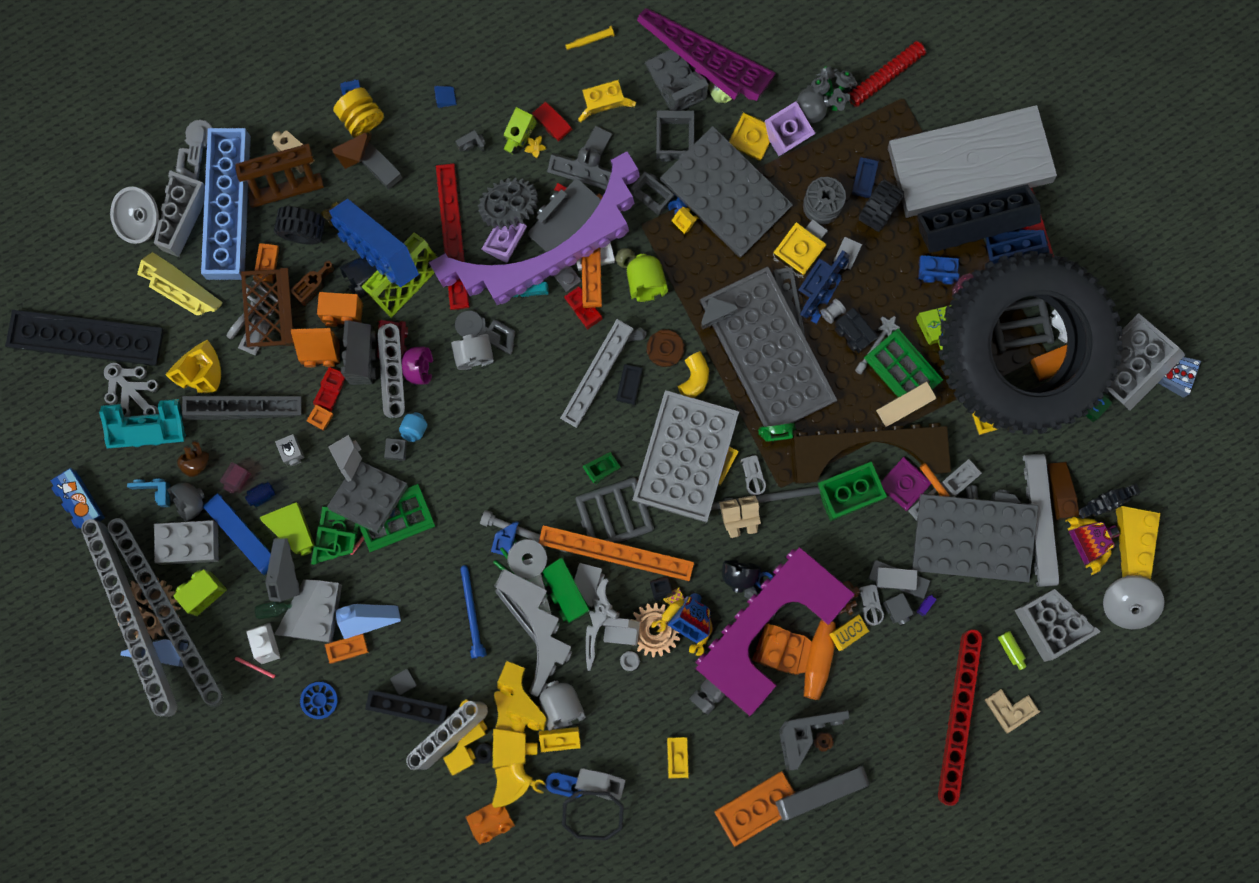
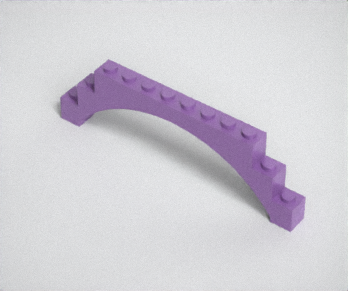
M626 151L611 160L612 172L605 194L591 217L568 240L537 257L505 265L465 263L448 258L445 253L429 262L443 288L453 285L456 280L460 279L470 296L481 293L487 287L497 305L504 304L511 297L524 293L527 288L542 283L548 276L558 274L564 267L574 265L580 258L590 256L596 249L606 247L610 241L625 236L629 228L620 212L627 211L635 204L626 184H632L640 177L638 168Z

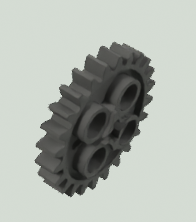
M517 177L513 181H510L509 178H507L506 182L500 180L499 185L493 183L494 188L488 187V193H482L484 198H479L478 211L483 222H486L487 226L492 225L494 229L498 226L500 230L504 226L507 229L510 228V225L517 227L518 222L524 224L523 219H530L528 214H534L533 209L537 208L536 203L539 202L534 186L530 185L529 181L525 182L523 178L518 181Z

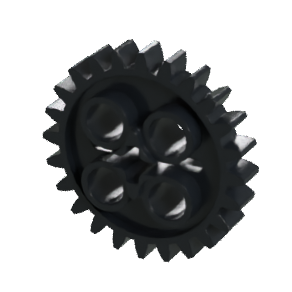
M1137 484L1127 488L1122 487L1113 491L1110 490L1088 502L1087 506L1078 510L1079 514L1084 519L1092 515L1095 517L1105 512H1111L1121 507L1120 505L1131 501L1130 498L1141 493Z

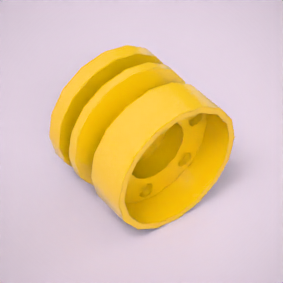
M361 87L353 89L342 96L333 109L341 122L345 123V127L354 138L377 127L384 117L377 104L372 103L373 99L365 88Z

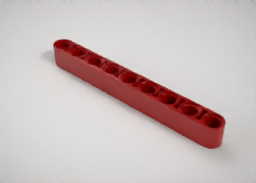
M977 630L964 632L960 641L938 790L939 801L948 806L955 805L960 795L982 636ZM969 634L974 635V644H970L967 641V636ZM966 653L972 655L973 660L970 664L964 660ZM964 672L970 677L968 683H964L961 679ZM960 692H964L967 696V700L964 703L959 701L958 696ZM959 711L964 715L962 722L956 720V713ZM955 731L961 734L959 742L953 740V733ZM952 751L958 753V760L952 762L950 759ZM949 771L955 773V779L952 782L947 779ZM948 790L953 796L949 802L944 799V793Z

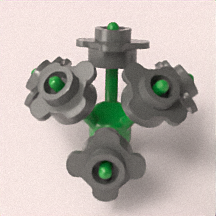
M825 66L820 70L821 73L816 74L818 78L813 80L807 88L813 87L816 94L828 95V104L831 105L832 110L842 111L845 108L846 102L850 100V95L844 94L842 91L853 90L857 82L849 71L843 70L839 72L838 69L832 70L831 67ZM837 77L836 83L840 86L833 89L831 79Z

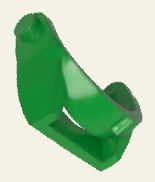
M794 423L760 427L758 434L765 441L794 438L796 426ZM788 432L787 434L780 435V436H772V435H771V434H782V433Z

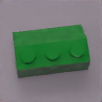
M872 461L818 483L822 503L830 522L887 498Z
M560 558L542 571L544 574L542 581L546 587L550 586L553 592L550 593L554 604L559 603L562 609L559 613L563 621L568 620L570 624L589 614L590 611L563 559Z

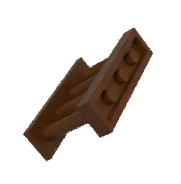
M309 143L235 164L239 182L247 180L251 192H248L251 208L324 188L320 172L313 174L309 164L314 162ZM302 165L306 176L295 179L291 168ZM284 170L288 181L277 184L273 173ZM265 175L270 186L259 189L254 178Z

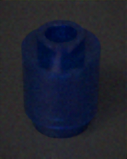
M262 482L246 491L247 496L245 498L250 506L254 505L257 508L273 499L272 497L276 493L269 482Z

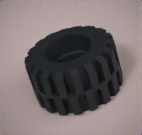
M884 179L879 183L859 215V220L874 230L881 231L902 200L904 191Z
M295 206L280 207L276 217L274 233L291 242L307 245L318 244L321 242L325 219L320 214L305 208Z

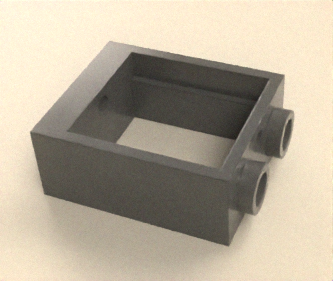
M657 110L656 159H660L662 162L680 159L687 151L661 150V124H689L690 149L694 145V111Z

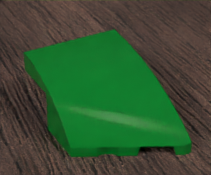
M322 506L320 525L317 530L311 564L314 565L353 553L359 524L355 523L354 531L347 530L345 519L347 518L328 510L327 506ZM341 523L344 529L335 528L334 525Z

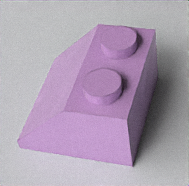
M797 102L792 103L765 120L769 141L778 156L815 134Z

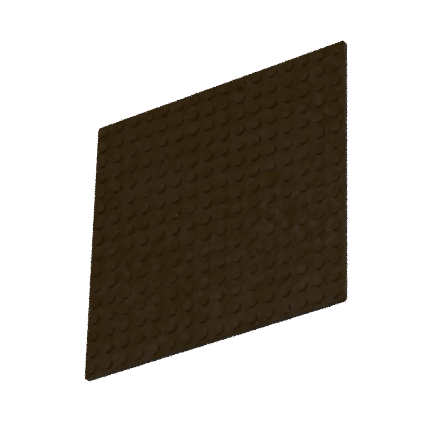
M899 99L757 168L793 205L741 258L699 217L690 230L684 234L672 222L675 216L674 210L677 208L642 225L643 231L780 488L795 482L791 438L765 441L758 434V429L764 426L713 326L711 325L705 329L701 327L705 310L700 299L766 267H769L773 277L774 270L791 267L776 256L774 251L796 222L803 228H806L811 222L804 213L803 201L808 186L820 177H831L839 181L845 189L846 199L837 219L829 224H821L822 227L828 230L821 239L827 245L805 275H802L793 268L801 311L809 297L800 292L799 288L819 258L832 266L844 237L862 245L851 269L841 268L838 274L841 275V280L836 287V282L829 286L828 290H833L835 287L836 289L828 304L820 303L817 306L819 309L818 313L821 314L820 311L822 309H826L833 303L834 299H837L843 304L846 312L838 315L832 324L828 323L822 314L817 324L811 321L812 316H809L808 319L802 316L806 341L826 377L837 402L794 422L796 426L794 437H796V433L808 432V436H812L818 431H827V434H835V430H846V433H854L853 429L865 428V432H870L872 428L884 427V430H891L892 426L904 427L957 400L953 394L956 390L949 388L946 381L949 376L944 375L941 368L945 363L939 356V344H928L916 317L921 312L950 306L951 300H954L952 298L953 294L958 293V290L963 288L961 284L970 278H974L972 272L975 270H985V264L990 261L987 245L983 239H979L975 242H968L930 253L919 232L917 215L906 218L902 200L884 228L878 232L859 220V215L869 198L851 194L860 157L879 161L871 195L884 179L898 187L888 151L889 141L923 133L904 99ZM690 209V213L694 217L696 214ZM920 256L959 259V279L954 284H943L942 281L927 283L922 279H918ZM785 279L783 284H790V289H792L791 280ZM793 296V297H792V302H793V304L795 305L794 296ZM852 308L856 309L878 337L882 333V331H878V328L883 325L881 318L884 317L890 320L895 316L894 324L900 327L899 330L943 379L932 389L936 396L935 400L885 427L876 410L898 397L868 363L862 374L855 371L876 341L858 354L857 351L853 352L848 347L847 339L844 336L840 337L835 331L836 321ZM1022 308L1004 311L999 317L1000 323L1028 319ZM1032 326L1002 331L1005 341L1037 336ZM993 329L991 351L994 363L1002 377L1029 364L1033 358L1046 353L1042 343L1009 348L1005 352L1000 353ZM895 341L887 346L896 358L904 353ZM882 350L876 356L885 367H888L893 362V359L885 350ZM908 355L900 361L909 373L917 368ZM897 364L889 370L899 383L907 377ZM921 370L913 376L919 385L925 382L930 383ZM908 380L903 385V388L909 392L916 388L911 380ZM788 432L782 433V434H771V435H772V436H780V435L787 434ZM872 442L852 445L835 455L828 464Z

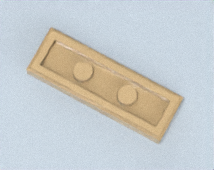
M925 382L876 411L885 427L935 400L936 396L929 384Z

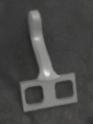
M253 280L249 286H255L257 282ZM260 284L257 286L261 291L259 295L263 297L268 290ZM271 293L267 296L275 301V303L278 301V298ZM251 295L247 297L251 300V306L253 307L260 301L258 297L254 298ZM263 301L256 308L257 311L261 309L266 313L269 311V309L263 305ZM254 311L251 313L248 319H250L255 314ZM244 313L228 331L227 337L229 339H233L245 324Z

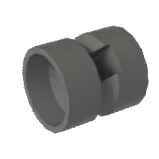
M706 678L700 685V691L696 690L689 699L705 714L709 715L715 708V702L719 703L725 697V694Z

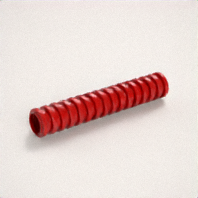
M915 41L909 48L902 51L900 55L889 61L887 65H884L878 72H875L874 75H871L865 82H862L856 89L848 93L850 98L856 103V105L852 102L851 104L858 107L869 96H872L873 93L880 90L882 86L889 83L895 76L902 73L904 69H907L917 59L926 54L925 47L920 42Z

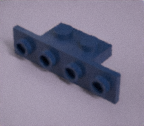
M842 250L832 266L819 258L799 288L800 292L810 298L801 311V316L808 319L809 316L814 315L817 310V304L826 297L827 289L838 279L837 274L841 268H845L848 264V258L850 257L848 253Z

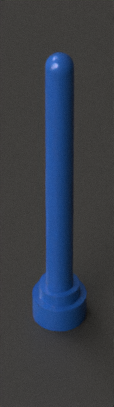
M463 565L460 570L473 642L470 655L471 659H475L479 656L485 657L487 655L486 649L480 643L469 570L466 565Z

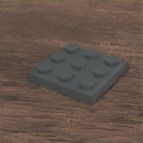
M361 461L352 480L348 482L345 478L327 507L328 510L379 534L408 485Z

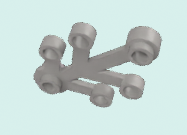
M110 363L104 369V376L109 380L108 393L104 399L110 405L117 403L116 388L118 382L122 387L121 407L122 410H127L124 417H129L131 413L129 409L130 396L144 410V415H148V411L151 409L154 410L153 414H159L158 408L154 405H149L136 391L149 390L150 392H156L159 389V384L155 380L128 382L124 378L136 376L139 379H143L147 375V371L141 366L135 369H123L117 363ZM116 369V373L111 375V370ZM143 370L142 375L138 376L137 372ZM152 383L156 385L154 389H150ZM113 395L114 400L109 402V397Z

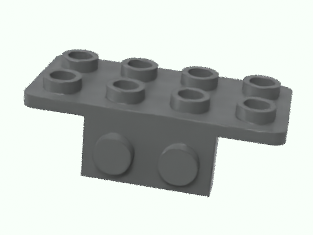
M575 179L565 191L561 189L550 197L551 202L539 209L537 212L539 215L536 217L538 221L528 232V236L546 252L556 248L575 234L591 217L601 201L598 196L578 179Z

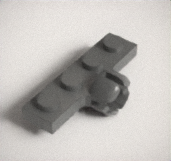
M583 147L580 149L577 159L552 153L547 172L572 180L578 179L582 183L607 189L612 170L600 166L601 153L594 149L589 158L591 148Z

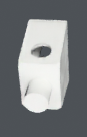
M271 623L247 631L254 659L264 664L280 658Z

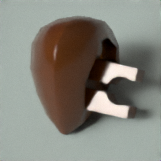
M195 441L192 442V451L191 447L185 446V454H182L177 459L179 469L189 477L198 476L205 469L209 460V453L201 451L199 443Z

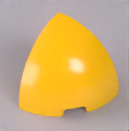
M205 340L182 356L170 368L166 376L182 388L187 386L196 388L198 393L217 391L221 380L218 356L210 342Z

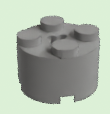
M470 334L463 336V340L451 342L458 370H469L473 366H486L494 362L488 334L478 337Z

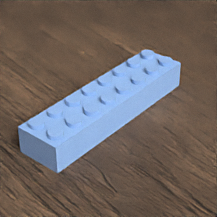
M208 128L201 274L207 280H241V271H245L247 180L239 182L235 164L247 161L250 157V135L246 128Z

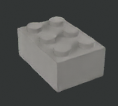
M197 521L154 524L155 563L169 565L219 562L217 522Z

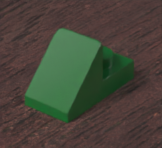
M611 452L583 466L592 482L596 485L605 477L621 468Z

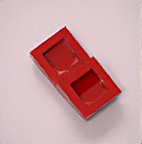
M546 102L532 113L533 117L558 142L572 130L569 124Z
M580 286L564 296L587 330L602 320V316L595 307L583 308V295Z
M328 368L313 401L314 405H318L330 412L332 411L345 381L341 371Z

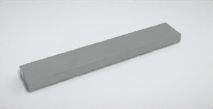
M616 319L560 419L576 428L578 427L634 328Z

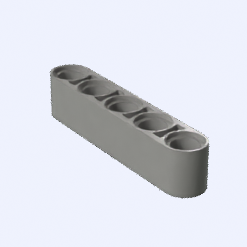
M386 324L378 330L383 412L388 418H397L402 416L405 410L400 335L396 325ZM386 328L392 331L391 338L385 335ZM387 347L392 348L394 352L392 357L386 354ZM389 366L394 368V376L388 374ZM391 385L396 388L395 395L389 393ZM392 404L396 405L398 409L395 415L390 411Z
M467 701L409 753L407 756L408 767L412 770H427L486 717L488 712L486 704L477 701Z

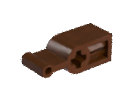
M326 261L318 272L311 271L307 273L290 290L291 294L305 307L323 289V279L329 273L334 272L335 267L330 261ZM314 279V280H317L318 283L315 284V283H312L311 281Z

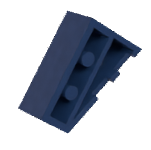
M1044 230L1005 232L986 238L989 259L993 264L999 262L1000 256L1006 255L1009 259L1016 252H1022V255L1030 254V251H1037L1038 255L1039 253H1050Z

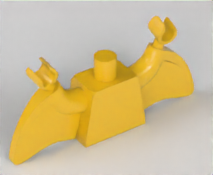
M496 691L494 697L498 709V720L496 729H493V768L496 772L497 788L492 805L494 808H499L518 800L528 790L529 786H532L538 793H544L538 790L537 787L539 784L546 786V783L541 780L534 781L532 777L525 773L523 764H526V755H537L538 744L526 743V735L523 734L526 726L525 723H515L507 717V709L513 696Z

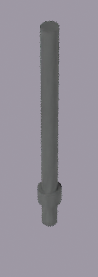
M817 486L757 495L756 498L758 503L816 495L820 494ZM724 498V501L733 500V498ZM723 501L713 502L711 510L720 509L719 502Z

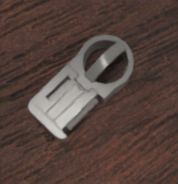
M750 456L741 459L740 463H743V469L747 477L745 482L748 493L753 496L761 495L765 491L766 483L763 479L758 457ZM757 479H758V480L762 483V485H763V488H762V491H761V492H760V488H759V484H758ZM751 480L754 482L756 493L752 492L749 488Z
M876 585L859 588L863 606H865L862 608L865 622L871 626L880 624L883 621L884 613L881 608ZM869 609L872 611L874 623L867 619V611ZM875 609H877V611L880 613V619H879V621H878V619H877V614H876V610H875Z

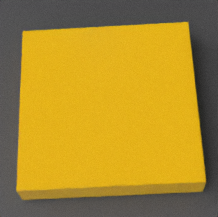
M743 113L729 143L738 151L761 161L770 143L765 122Z
M796 222L774 251V254L802 275H805L827 244Z

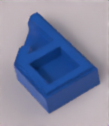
M518 521L496 532L491 552L504 555L500 550L501 547L507 553L514 544Z

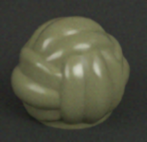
M622 248L615 256L617 264L622 268H627L629 262L636 258L635 253L628 248Z

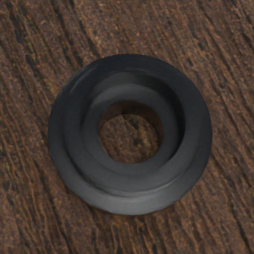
M489 744L478 745L474 751L476 760L482 764L489 763L493 759V748ZM482 750H487V757L483 758L481 756Z

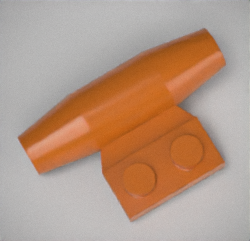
M820 620L812 641L804 635L790 633L777 671L794 675L805 673L804 697L820 700L828 680L835 649V643L829 634L836 630L835 622L831 621L827 625L823 620Z

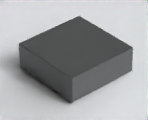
M408 669L390 678L399 696L417 686Z

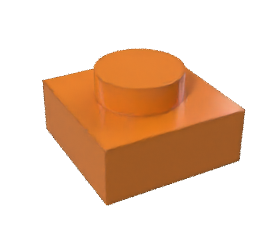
M315 405L306 421L325 431L334 414Z

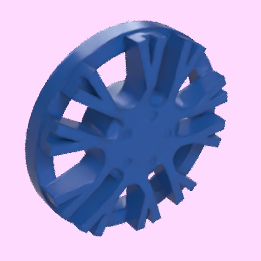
M314 682L308 685L303 690L300 698L303 712L313 719H324L330 716L338 703L336 691L331 685L324 682ZM319 685L318 693L314 692L313 686ZM323 686H326L324 694L321 693ZM308 690L313 693L312 697L306 693ZM331 690L333 695L326 697V692ZM304 697H309L311 702L304 704ZM327 699H334V703H327ZM312 704L313 707L307 711L306 707ZM328 704L332 706L329 712L325 709V706ZM314 708L318 710L317 716L311 714ZM320 708H323L325 715L321 716Z

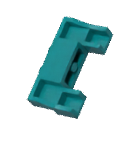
M179 399L159 401V414L124 417L121 404L101 406L99 414L103 425L106 448L140 447L142 445L184 442L186 434L182 422L183 416Z

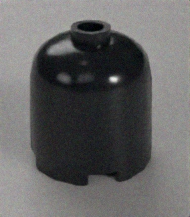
M358 257L341 266L340 271L343 278L347 277L351 285L348 287L352 294H358L359 298H363L368 293L361 286L377 271V268L375 266L372 267L366 260V257L363 259Z

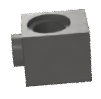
M903 593L883 602L888 614H891L890 618L893 624L898 622L901 625L910 621L909 616L913 615V612Z

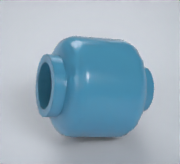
M420 413L406 414L399 427L402 438L410 442L420 440L427 428V422Z

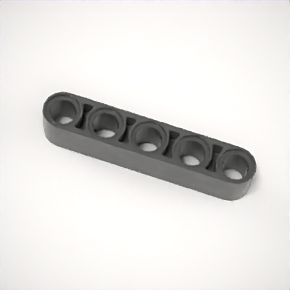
M859 766L857 769L849 770L775 801L782 821H785L871 784L864 767Z

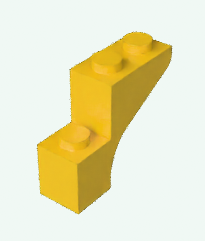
M506 661L497 682V687L503 694H513L507 709V717L512 722L525 723L533 730L538 731L540 729L544 731L546 725L545 715L522 688L525 668Z
M466 699L465 701H463L460 704V707L469 700ZM484 720L478 723L459 741L452 753L443 758L452 776L475 764L473 760L476 757L472 749H467L466 746L487 735L485 730L488 728Z

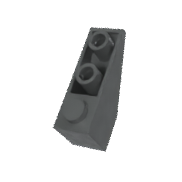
M274 538L265 582L270 601L281 602L300 595L299 583L294 570L295 565L290 553L291 547L287 538Z

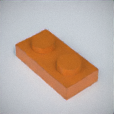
M259 243L255 271L276 270L279 253L278 245ZM268 275L263 281L273 284L275 275ZM253 277V280H255L256 282L259 281L257 278Z
M364 634L325 644L330 664L369 653Z

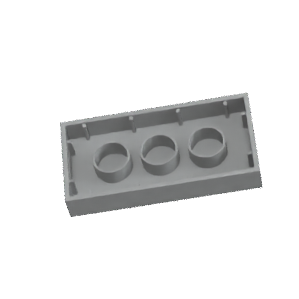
M1037 105L891 140L888 145L898 188L904 191L902 204L906 218L1026 184L1033 188L1053 183L1057 177Z

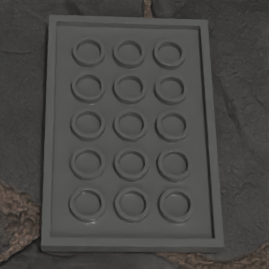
M713 126L660 178L739 258L793 205Z
M920 493L912 570L1029 582L1038 505Z

